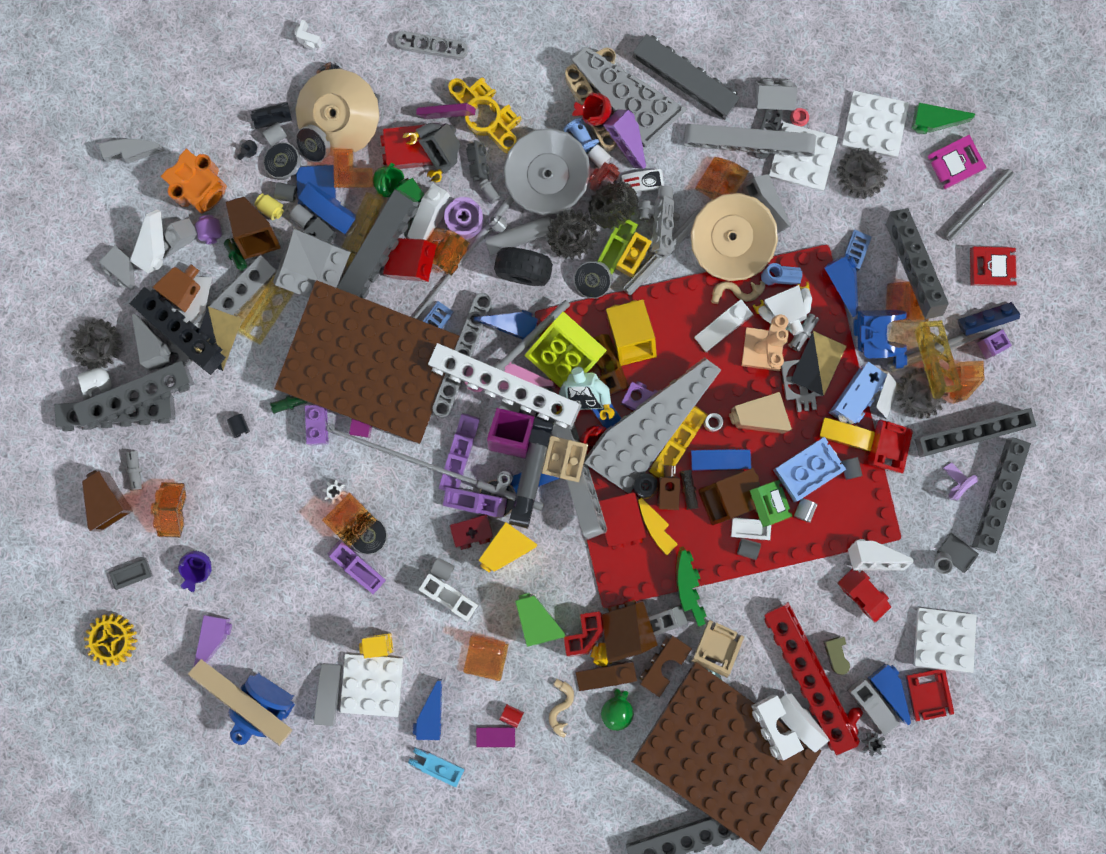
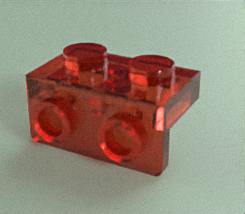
M604 162L600 169L596 168L591 174L589 188L596 192L606 177L616 183L620 175L618 167L612 163L607 164Z

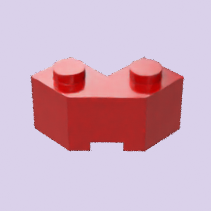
M852 568L837 584L858 605L861 611L876 623L891 608L887 601L889 597L882 590L878 591L869 581L870 577L863 570L859 572Z
M600 611L580 614L583 634L564 637L567 657L588 655L594 645L597 644L604 634L602 613Z

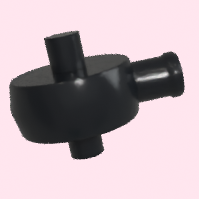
M252 140L242 143L241 153L237 155V158L242 160L244 157L251 158L256 155L257 144Z

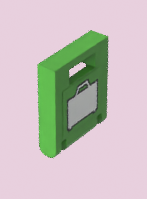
M780 480L750 490L763 527L792 516V513L788 512L790 507L783 488L779 487Z

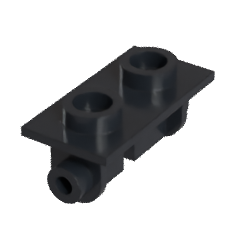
M288 102L251 111V119L254 122L255 129L272 126L277 122L280 124L292 121Z

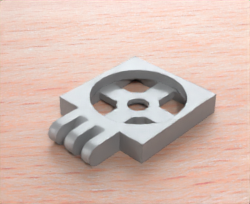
M800 360L785 361L781 366L785 400L795 399L797 412L802 411L801 404L804 405V411H809L808 403H811L812 410H817L815 397L822 395L816 392L808 394L807 388L791 382L792 376H786L789 368L792 365L797 367ZM796 384L799 386L800 395L794 393L788 385Z

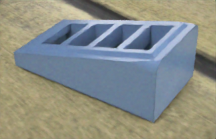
M854 230L844 255L848 254L849 257L852 256L858 260L856 262L857 267H855L858 272L872 236ZM855 237H860L866 241L865 243L855 240ZM853 243L862 246L863 249L854 247ZM853 250L861 254L858 256L850 253V251Z
M438 301L423 322L428 323L432 321L438 325V328L443 329L454 311ZM438 308L447 313V315L444 317L437 312ZM434 314L442 319L441 323L433 318Z

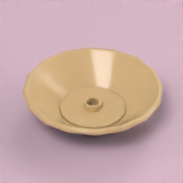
M344 69L324 70L311 77L299 92L295 108L297 126L299 129L308 125L319 127L326 134L327 142H330L329 155L334 157L352 155L364 148L375 135L379 121L378 100L370 85L358 74ZM333 109L336 111L335 116L331 115Z
M741 193L724 194L708 202L695 217L691 230L692 251L699 265L712 276L727 281L745 280L761 272L773 258L778 243L777 224L770 210L757 198ZM731 233L736 234V237L733 240L729 238V235Z

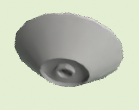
M553 128L533 130L519 138L509 150L504 165L505 185L513 200L525 210L541 215L561 213L575 205L585 193L590 178L589 157L581 143L567 132ZM547 171L552 173L550 177L545 176Z

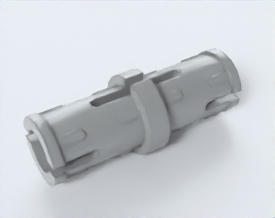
M808 314L807 319L802 324L804 331L794 336L791 343H789L790 348L793 347V350L800 351L806 339L810 338L811 331L819 321L818 317L814 318L815 315Z
M138 451L126 452L128 468L126 474L129 476L130 491L142 490L140 476L142 468H139Z

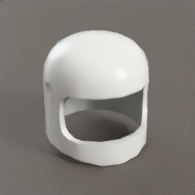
M94 368L78 374L84 400L92 397L94 389L99 388L101 393L111 389L110 376L102 368Z

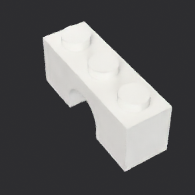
M431 573L428 574L418 589L433 600L449 608L467 622L479 606L478 603Z
M771 695L752 705L754 710L752 711L753 717L760 723L762 727L761 733L771 745L770 752L774 758L785 760L804 750L795 731H787L780 734L776 728V722L779 717L786 714L778 696Z

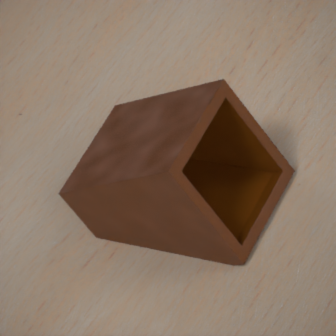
M244 196L226 202L232 235L244 259L281 249L271 224Z
M754 468L698 490L712 526L756 509L750 490L761 485Z
M94 470L86 475L87 478L82 481L89 531L101 532L133 512L109 472Z
M636 600L624 603L625 607L619 608V605L608 608L609 612L602 614L608 663L642 654L658 646L643 601L636 603Z

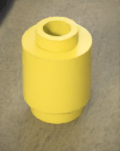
M260 194L254 203L257 210L271 220L279 219L284 212L283 204L268 194Z

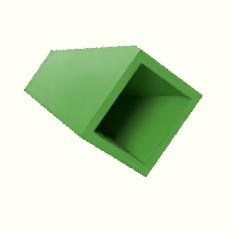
M529 592L518 596L519 599L515 602L527 647L565 637L563 629L535 595L531 596Z

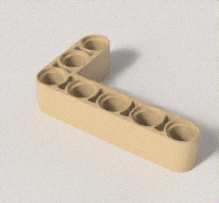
M603 48L596 52L602 57L610 56L612 58L610 62L615 64L616 54L613 49ZM572 64L565 71V80L576 102L583 105L586 97L593 90L586 77ZM574 72L579 76L576 79H572L569 77V74ZM579 89H585L587 91V94L579 95L577 91ZM588 124L595 138L599 140V145L606 152L615 149L616 142L605 127L597 128ZM610 138L613 140V143L606 145L603 140Z

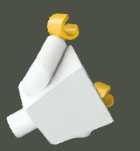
M806 282L805 287H800V284H797L796 287L765 299V303L763 300H760V306L753 304L756 313L760 314L770 324L776 315H785L788 319L787 327H790L792 334H800L804 331L800 322L807 319L806 314L811 310L812 296L809 283Z

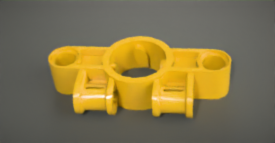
M484 77L476 81L470 88L463 80L459 78L452 79L448 85L449 93L458 104L468 103L476 109L478 105H488L493 113H497L496 120L492 121L485 128L477 127L475 122L469 120V116H465L469 130L479 136H489L503 152L508 154L513 145L506 147L504 142L506 140H512L514 144L517 142L515 135L511 131L521 122L522 117L517 116L511 110L509 104L500 110L499 105L492 99L497 91L490 88L485 82ZM460 86L462 90L456 93L453 91V88Z

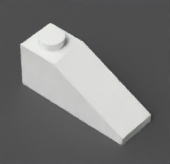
M434 183L431 185L421 199L418 211L407 235L409 239L427 240L444 217L446 207L454 200L447 191Z
M158 209L146 214L130 262L147 273L158 270L162 266V259L165 254L161 211Z
M739 300L694 338L702 349L707 352L751 318L753 313L742 300Z
M859 539L848 549L853 570L905 571L913 563V558L875 541Z

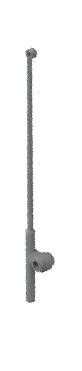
M510 194L476 235L473 243L413 318L417 319L475 246L485 238L491 229L499 233L506 229V220L501 216L514 202Z
M329 424L326 427L329 432L382 450L515 501L516 493L507 490L508 485L513 480V474L509 470L505 469L499 472L497 476L498 484L494 486L335 430L334 424ZM535 501L533 508L541 511L544 504Z

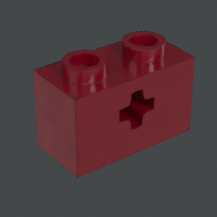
M488 515L449 525L455 547H460L461 550L471 548V543L478 541L479 545L491 542L490 538L493 537ZM469 528L478 532L473 539L471 536H467V533L470 532Z

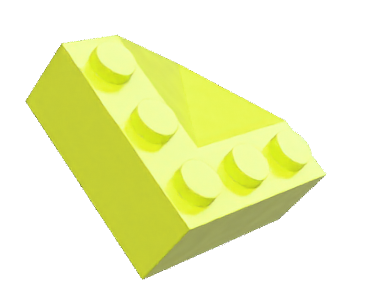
M562 312L524 356L561 388L563 382L567 381L572 369L581 367L584 373H587L607 350L565 312Z

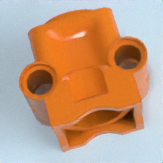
M187 148L180 154L177 163L160 176L169 184L168 195L181 207L192 205L201 214L212 209L221 200L227 188V185L217 176L219 172L218 167L206 154L195 156Z

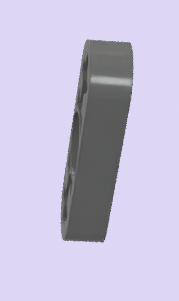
M767 109L760 129L770 128L778 131L783 111ZM773 110L777 111L776 115L779 117H775L773 124L766 123V121L770 122L772 117L769 113H772ZM753 152L759 159H765L769 156L767 153Z

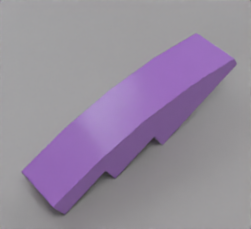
M466 413L461 414L444 469L463 476L481 418ZM443 473L439 489L446 491V487L459 489L462 480Z

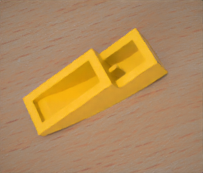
M824 418L819 438L825 437L826 440L838 442V444L871 451L875 432Z
M640 498L638 505L644 525L656 545L665 555H668L678 545L664 531L669 524Z

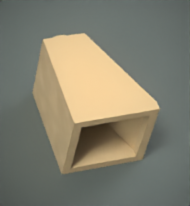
M780 392L734 406L729 414L732 425L735 424L736 428L782 434L792 430Z

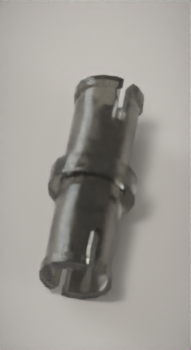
M692 470L679 472L683 486L681 491L684 493L687 510L699 508L695 493L697 488L694 487Z

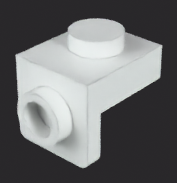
M301 20L300 25L298 24L295 29L298 42L308 49L313 50L314 47L320 49L322 44L320 36L307 33L308 25L305 20Z

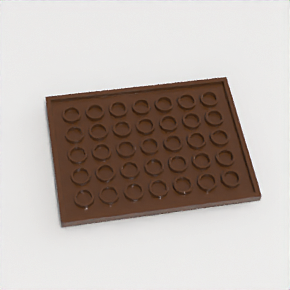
M316 280L274 389L420 444L446 374L443 372V375L433 372V367L429 366L428 363L437 343L455 350L460 336Z
M694 662L631 762L755 849L761 851L822 750L819 749L817 752H814L799 739L804 750L785 760L774 758L770 752L771 745L761 733L762 727L760 723L753 717L752 711L754 710L752 705L755 703L700 664ZM777 720L776 728L780 734L792 731L788 726Z

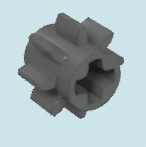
M874 732L873 736L866 733V740H861L865 744L862 750H870L869 755L872 757L874 752L882 755V748H886L882 742L885 740V737L878 738V732ZM875 741L878 743L877 746H870V742Z

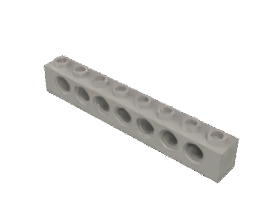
M261 255L254 257L249 262V267L245 271H240L235 277L236 280L232 284L226 285L222 290V294L218 298L212 299L208 306L237 317L273 281L277 270ZM258 272L260 274L259 279L252 281L251 276ZM241 286H246V292L239 295L238 289ZM231 299L233 301L232 306L225 308V302ZM206 310L193 322L194 325L203 321ZM171 341L168 344L170 363L157 368V370L180 361L185 362L188 367L193 360L189 359ZM178 354L177 362L172 363L171 356ZM170 377L168 380L173 382L175 379Z

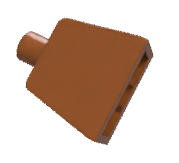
M192 264L189 265L185 272H182L177 267H173L152 288L183 312H186L200 290V285L193 280L200 271Z

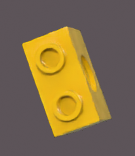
M635 232L618 261L616 269L632 278L651 247L652 241Z

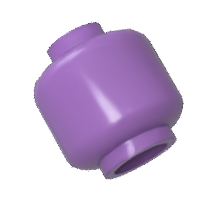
M213 215L199 217V220L195 223L198 240L206 244L216 243L217 239L222 236L219 219L214 218Z

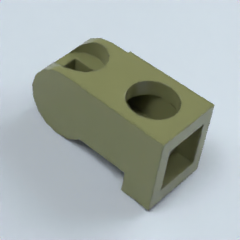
M840 636L823 641L832 671L840 675L846 674L850 669V663L845 659L842 646L846 645L845 637Z

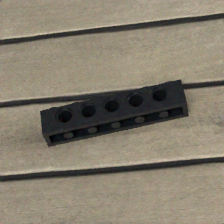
M144 286L129 304L198 366L211 375L226 358L221 353L223 349L215 342L211 345L208 342L210 338L202 331L198 333L196 331L198 329L196 325L190 320L186 323L184 321L186 317L178 310L174 312L172 304L166 299L161 301L160 298L162 296L156 290L152 289L150 291Z

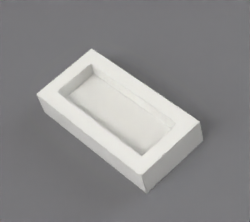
M732 518L731 537L770 540L771 525L763 527L760 520Z

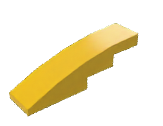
M694 406L667 442L649 472L659 478V476L664 475V465L676 466L708 414Z

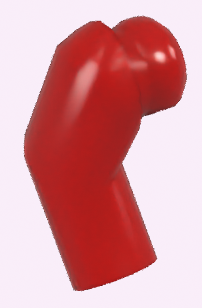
M859 707L850 709L847 714L857 735L859 732L856 723L863 715V711Z

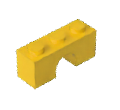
M379 634L362 638V642L359 643L360 654H364V659L390 655V653L394 652L392 634Z

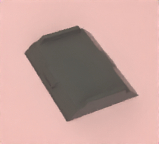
M950 533L937 551V553H948L952 558L953 565L963 573L971 567L979 553L952 533Z

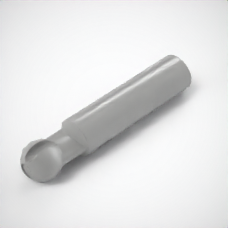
M568 208L559 213L558 217L550 219L546 215L484 239L490 256L497 254L502 248L517 247L550 235L557 226L571 227L576 223L577 216L575 211Z

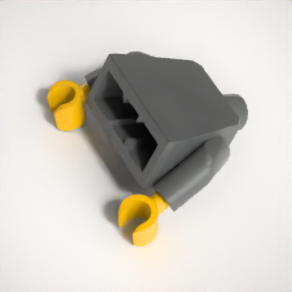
M428 123L416 129L415 133H405L403 135V138L411 137L410 142L406 144H415L417 138H420V144L437 169V171L430 170L427 173V177L430 178L435 175L431 180L432 182H440L441 174L448 172L457 163L460 142L455 135L456 128L447 123L442 125L440 123Z

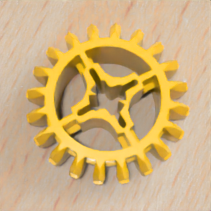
M112 613L109 617L107 614H104L102 619L99 617L95 618L96 624H89L92 630L87 629L85 631L90 636L84 637V641H89L85 648L91 649L87 654L89 656L95 654L93 661L99 660L100 665H104L106 662L107 666H112L114 663L116 666L120 664V661L126 662V656H132L129 650H136L132 643L138 642V639H132V636L136 635L137 631H130L134 625L127 626L129 619L122 621V615L116 617ZM110 624L118 626L123 634H117ZM104 626L103 637L97 640V635ZM110 637H113V638L119 637L118 639H115V640L112 641L111 643H108V642L103 643V641L108 640ZM125 639L124 646L118 653V644L121 640ZM98 646H105L108 652L111 653V656L104 654Z

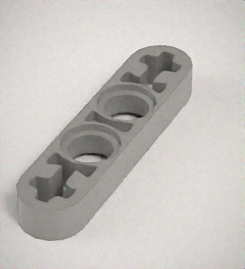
M401 31L395 37L397 47L405 51L457 60L464 59L468 54L466 44L459 40ZM403 37H406L408 41H412V38H415L414 47H411V42H405L402 45L399 39L402 40ZM419 40H426L428 42L427 46L423 49L419 48L417 43ZM438 43L446 45V49L442 52L437 51L435 47ZM449 44H452V49H458V46H461L464 52L461 51L460 54H457L456 50H451V53H448Z

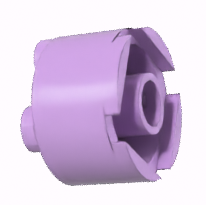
M468 197L456 198L445 209V223L453 236L459 239H470L481 231L484 222L480 206L473 199ZM463 215H466L468 218L465 221L461 220Z

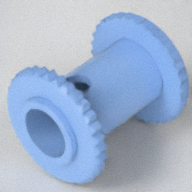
M579 117L568 123L563 131H571L573 137L581 143L587 153L599 144V140L591 139L584 126L583 118Z

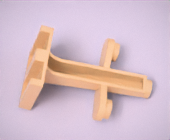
M779 314L773 317L769 330L746 328L741 366L780 371L784 363L783 345L787 342L788 330H785L788 325V319L785 315Z

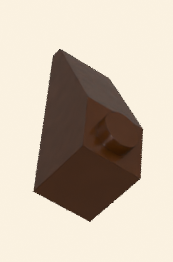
M633 661L576 672L579 691L637 681Z

